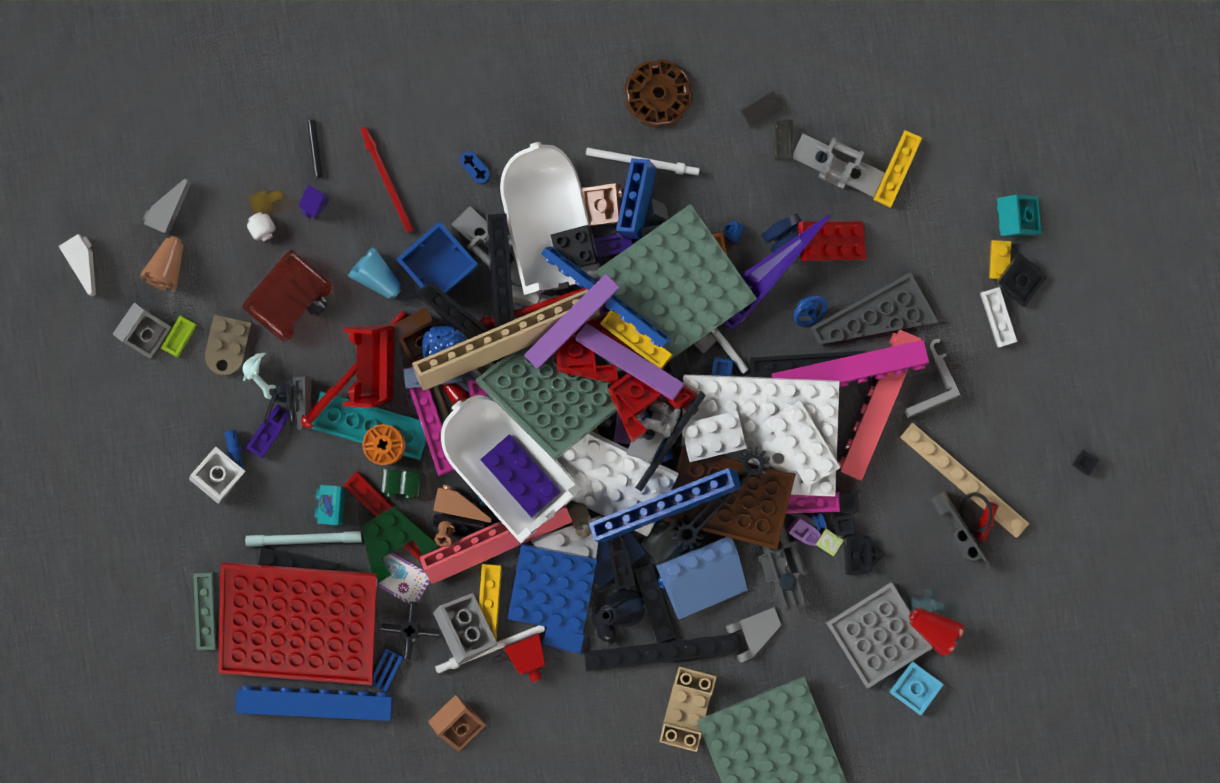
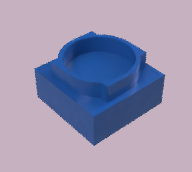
M440 221L396 259L421 288L427 281H431L447 295L479 267L476 261Z

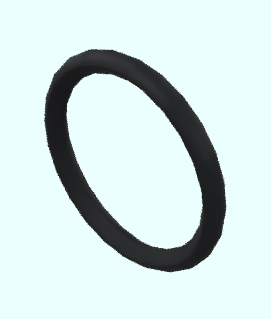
M972 492L966 495L961 503V517L968 529L975 533L987 530L993 516L988 499L980 493ZM973 496L980 497L986 503L989 512L986 525L980 529L970 526L964 515L965 504Z

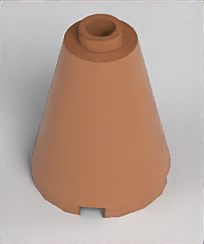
M173 236L166 238L142 270L140 278L143 279L145 277L147 279L146 283L166 291L168 287L172 288L171 292H175L178 285L184 248L181 240Z

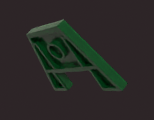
M396 506L361 526L372 574H377V584L392 575L382 558L408 542L414 540L422 555H426L439 547L431 536Z

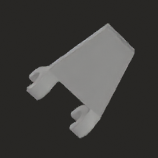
M775 607L725 626L728 633L742 629L748 644V651L737 654L739 662L753 658L778 630L781 623Z

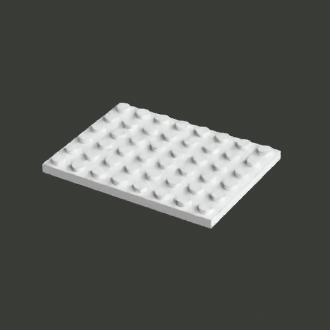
M684 374L683 383L685 386L697 394L700 391L706 394V397L698 407V412L691 417L689 422L738 411L747 449L723 454V456L735 459L739 457L744 458L741 454L742 451L749 454L748 447H751L752 451L755 452V448L758 446V453L765 450L766 454L763 458L767 457L769 444L776 437L767 419L801 400L837 460L840 381ZM682 433V446H686ZM775 453L773 459L775 462L780 463L784 460V456L781 453ZM755 458L749 460L751 463L759 464V461ZM797 470L791 472L796 474L791 494L835 496L836 471L807 487Z

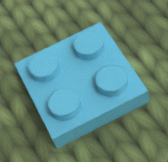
M911 661L889 693L916 713L922 715L944 684Z

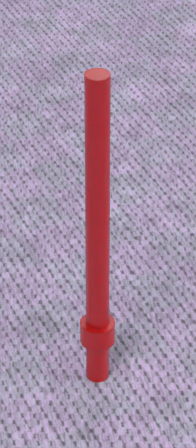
M367 127L361 128V134L366 142L364 145L372 155L406 232L410 233L414 229L379 155L377 143L372 139Z

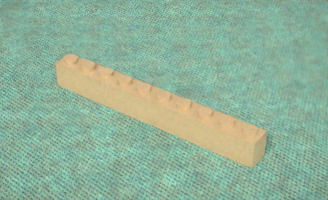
M586 289L412 363L420 386L425 391L535 344L588 290ZM599 310L587 321L600 316Z

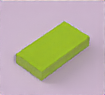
M180 315L161 349L179 358L197 324Z

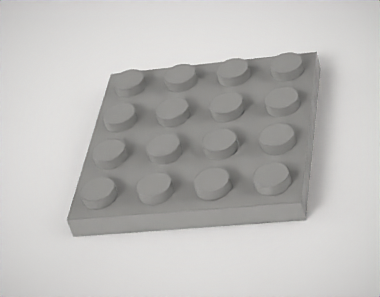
M892 582L826 622L867 689L932 649V646L909 624L910 619L908 617L911 612Z

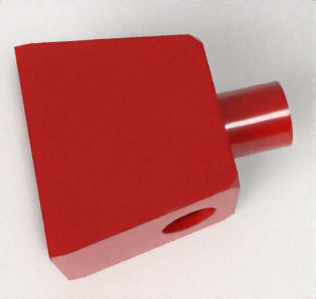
M540 634L504 647L519 675L528 672L531 682L542 679L539 667L545 665V658Z

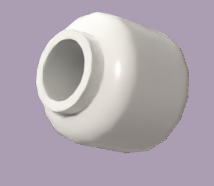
M259 212L248 219L247 228L254 240L262 239L265 242L273 237L272 233L276 227L268 214Z

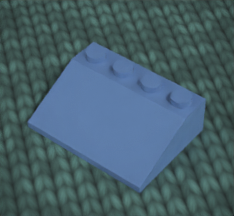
M723 537L656 566L678 620L748 590L739 554L733 539L730 537Z

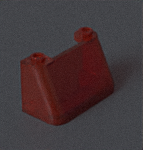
M290 250L246 299L242 309L279 340L284 342L293 336V324L317 296H327L332 290L333 283L295 251Z

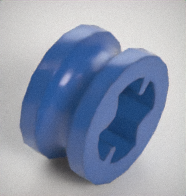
M821 512L817 516L812 515L818 531L821 528H827Z

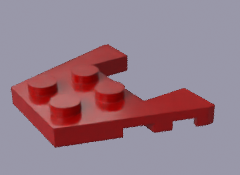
M607 314L603 315L600 319L587 321V324L601 332L605 327L600 323ZM585 324L555 352L558 372L613 384L618 381L616 365L596 366L594 352L575 340Z
M628 373L610 386L608 392L633 443L647 431L635 416L664 395ZM679 392L674 400L664 396L676 410L690 400V395L685 392L684 394Z

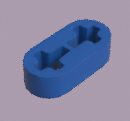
M473 152L463 153L460 158L463 168L476 183H487L490 173L485 165ZM466 156H468L469 158L473 157L472 161L475 165L474 167H472L469 163L466 165L464 164L466 162ZM477 168L480 172H486L484 174L485 179L476 178L478 176L477 172L475 171Z

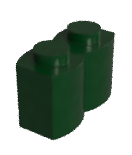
M383 469L381 492H384L387 497H397V494H405L404 498L416 499V495H421L423 472Z

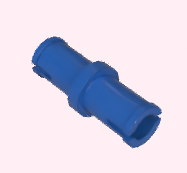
M237 430L224 432L228 447L226 451L229 453L230 459L243 468L244 465L240 452L242 447L239 446Z

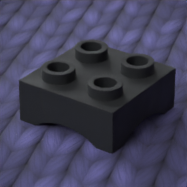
M584 225L550 234L553 248L579 268L599 263L590 226Z

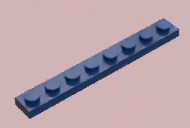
M552 246L546 247L541 253L549 264L559 267L563 275L570 276L576 280L575 284L579 287L586 288L589 291L598 282ZM613 295L605 303L607 309L620 314V318L624 322L633 324L637 332L642 335L646 334L657 347L663 348L671 342L672 338L616 295Z

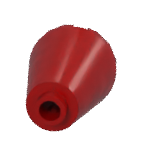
M922 608L913 609L908 617L910 619L909 624L942 656H947L953 651L957 645L955 643L957 637L961 638L964 632V625L961 622Z

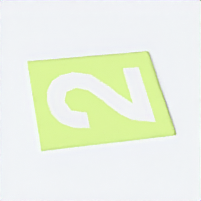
M825 529L816 545L834 556L844 540L840 537L837 538L834 533Z

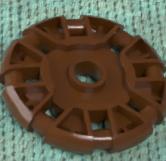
M658 59V61L653 62L649 60L638 65L634 69V73L627 78L624 88V94H626L627 98L625 103L632 116L640 119L641 123L651 127H659L660 125L670 126L682 119L684 112L689 110L693 98V92H691L690 88L692 84L687 73L683 69H679L675 63L664 59ZM659 68L660 74L652 75V69ZM670 72L676 75L674 79L668 76ZM640 76L645 78L642 84L637 81ZM677 87H683V93H678ZM661 88L664 91V95L661 98L655 97L653 95L654 89ZM639 92L640 98L634 99V93ZM675 102L680 105L677 110L672 108ZM644 106L649 110L647 114L641 111ZM665 111V117L658 118V113Z

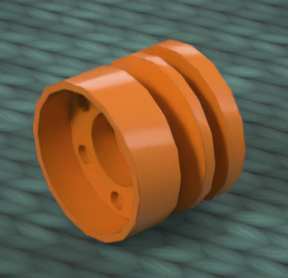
M381 424L367 431L363 438L362 446L364 454L373 463L391 465L399 461L404 455L406 442L400 430L393 426ZM381 440L388 442L385 450L379 448Z

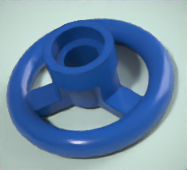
M820 295L803 298L798 303L794 312L795 323L801 327H808L817 323L827 310L826 299ZM820 302H821V304H822L821 310H820L819 313L816 315V314H815L816 308L818 307V305H819ZM807 315L811 318L808 321H801L799 317Z

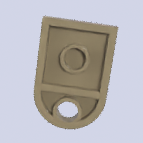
M214 315L205 351L206 364L214 373L231 375L241 368L246 354L252 323ZM221 360H225L228 364L227 369L224 371L218 369V363Z

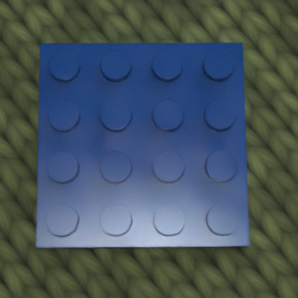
M522 544L507 619L583 634L598 558Z

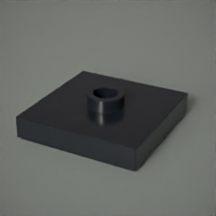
M1017 253L996 281V284L1018 304L1026 307L1047 276L1021 253Z

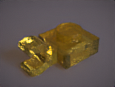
M264 190L249 196L248 200L255 215L256 213H264L273 209L272 203L284 197L279 190L273 191L269 195Z

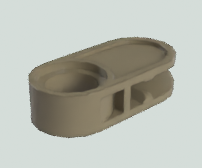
M583 503L573 505L570 508V516L576 534L579 537H588L592 534L589 525L592 522L589 511ZM582 525H588L586 529L579 530Z

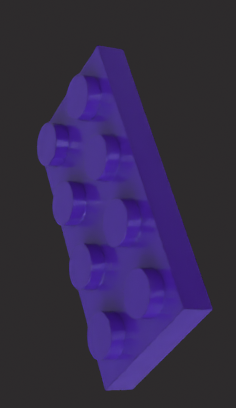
M510 434L480 459L531 518L561 493Z

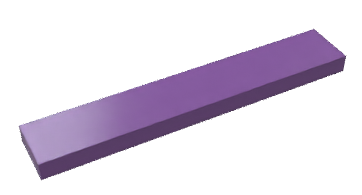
M605 274L524 356L536 369H539L620 289V286L608 274Z
M587 323L576 336L575 340L671 400L675 399L684 386V383Z

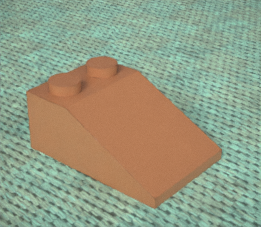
M443 485V488H438L433 511L490 523L493 522V518L461 492L455 491L456 487Z

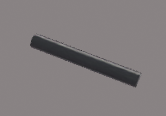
M308 120L315 177H322L315 120Z

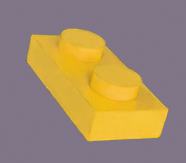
M991 241L989 279H999L1010 264L1011 241Z

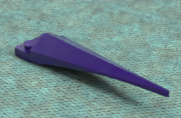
M831 214L819 220L741 275L757 299L725 321L731 330H734L753 312L831 217Z

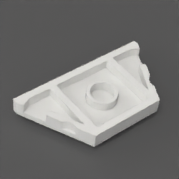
M599 516V517L593 518V519H591V520H592V522H593V521L598 520V519H600V518H602V517ZM573 525L531 540L537 547L594 558L597 556L598 542L594 541L593 535L579 537ZM582 525L579 530L586 529L588 525Z

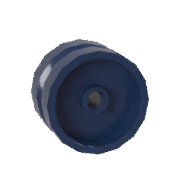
M798 213L778 221L761 234L766 243H771L778 239V242L770 248L772 253L799 235V229L794 232V229L798 227V222H802Z

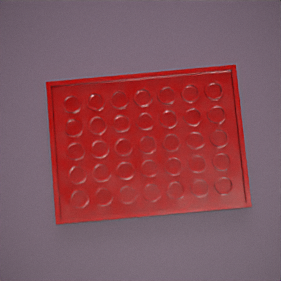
M222 562L220 574L218 673L372 685L377 574Z

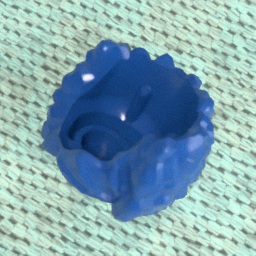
M450 326L432 327L430 331L425 333L422 340L423 357L426 358L466 341L465 334Z

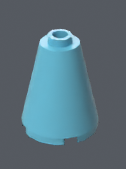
M372 247L366 252L368 254L357 262L347 276L388 299L391 296L395 298L401 292L399 288L401 283L377 250Z

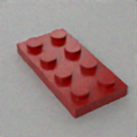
M818 221L798 222L799 234ZM827 221L801 252V261L865 260L866 249L863 221Z

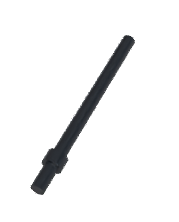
M700 391L693 402L688 404L686 407L687 411L635 486L637 490L641 492L691 417L696 415L699 410L698 407L706 397L705 393Z

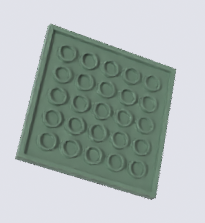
M691 204L596 270L600 278L608 274L620 286V289L614 295L672 338L671 342L663 347L673 355L671 359L757 299Z
M530 345L505 356L476 379V384L549 456L557 460L617 411L608 392L609 387L613 383L558 372L555 353L539 369H536L524 356L533 346ZM594 352L596 366L614 365ZM616 366L619 381L627 374Z
M804 676L697 719L722 783H847Z

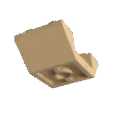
M683 667L678 668L659 742L697 752L702 735L697 719L706 716L717 676Z

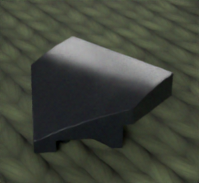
M864 535L844 537L845 575L867 574L886 555L869 537Z

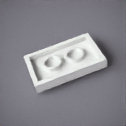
M738 411L688 422L682 431L690 462L747 449Z

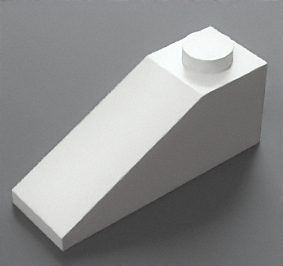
M77 234L61 244L59 248L88 295L95 296L93 252L90 249L92 245L86 236L83 238V236Z

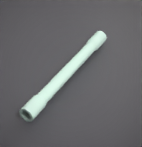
M362 531L273 536L249 535L246 536L245 542L246 547L340 542L362 543Z

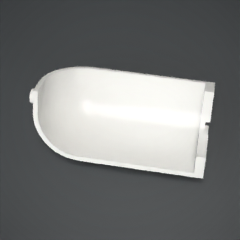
M541 142L532 143L530 148L516 153L508 161L502 173L500 183L501 198L504 211L507 213V224L524 295L543 293L544 290L549 289L554 291L568 288V284H575L576 280L559 272L558 267L549 264L541 253L546 247H553L550 234L584 225L590 226L579 178L570 159L556 146L541 145ZM599 263L581 267L583 271L595 280L601 279L596 272L600 268Z
M473 396L464 402L458 401L453 405V411L444 421L441 430V443L444 454L451 466L520 543L534 534L543 523H547L557 514L556 512L561 507L567 505L582 490L581 486L563 466L549 456L491 397ZM509 434L561 492L533 518L527 514L480 460Z

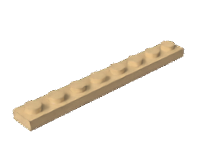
M911 423L899 437L965 495L977 492L984 495L989 502L996 503L999 507L997 508L994 520L1015 538L1029 525L1025 519L914 423ZM970 497L981 509L985 510L986 503L980 497Z

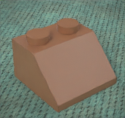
M457 695L428 721L437 735L458 752L486 726L482 719Z

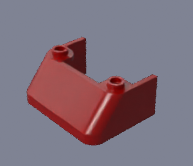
M358 325L343 328L344 333H349V340L352 344L357 345V382L349 388L348 395L350 400L343 402V406L373 408L390 402L394 394L393 326Z

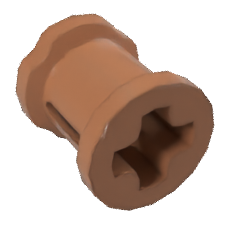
M443 521L439 523V533L435 536V541L437 545L446 547L452 543L451 536L455 532V526L451 522Z

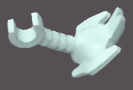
M257 353L244 363L243 381L253 379L263 390L264 396L270 400L272 396L269 394V390L276 388V386L268 385L258 375L261 358L266 353Z

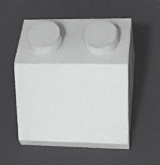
M215 447L190 475L189 480L219 504L245 471Z

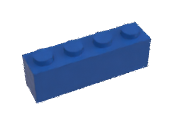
M631 158L616 231L623 238H642L640 228L645 226L657 169L649 159Z

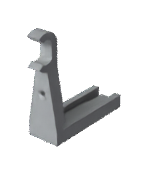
M940 339L933 340L929 345V350L946 390L949 389L950 391L907 408L905 411L907 418L953 400L960 395L944 361L947 354L938 355L934 349V344H938Z

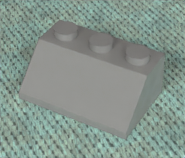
M473 593L440 605L433 612L457 665L497 646V642Z

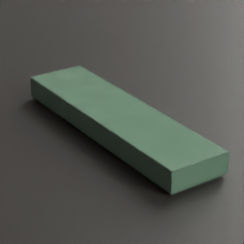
M214 572L194 573L197 651L216 650Z

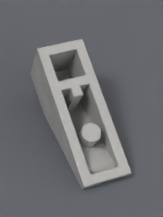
M183 179L152 205L150 210H147L144 215V224L169 235L191 182Z

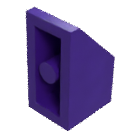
M308 185L298 206L302 209L301 213L309 219L312 216L317 219L329 202V199Z

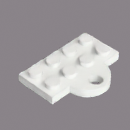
M801 400L767 419L776 435L769 444L767 457H770L769 462L776 470L788 473L797 470L807 487L841 467ZM781 453L784 456V460L780 463L775 462L773 455Z

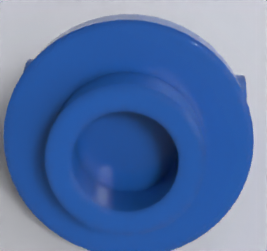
M731 221L724 228V236L737 244L745 226L736 221Z

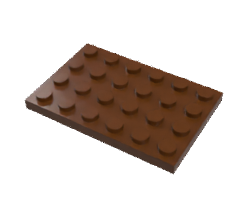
M682 446L676 470L679 474L672 490L727 468L735 469L737 472L744 463L738 462V459L723 455L690 462L686 446ZM749 462V465L753 468L759 466V464ZM771 467L769 469L764 468L767 474L763 475L760 473V479H757L756 475L752 474L742 485V488L737 490L700 530L777 549L796 474L776 470ZM743 471L738 476L739 481L746 476L747 471ZM708 502L667 517L664 521L671 523L679 521L682 523L681 519L685 517L687 522H690ZM710 506L694 524L699 525L714 508Z

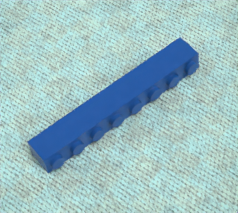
M727 468L590 522V529L595 542H606L739 490L742 486L736 470Z
M242 685V688L237 689L235 713L385 721L392 719L393 696H390L389 692H377V695H369V691H358V694H350V690H339L338 693H331V689H319V692H312V688H300V691H292V687H281V690H273V686H261V689H254L253 685Z

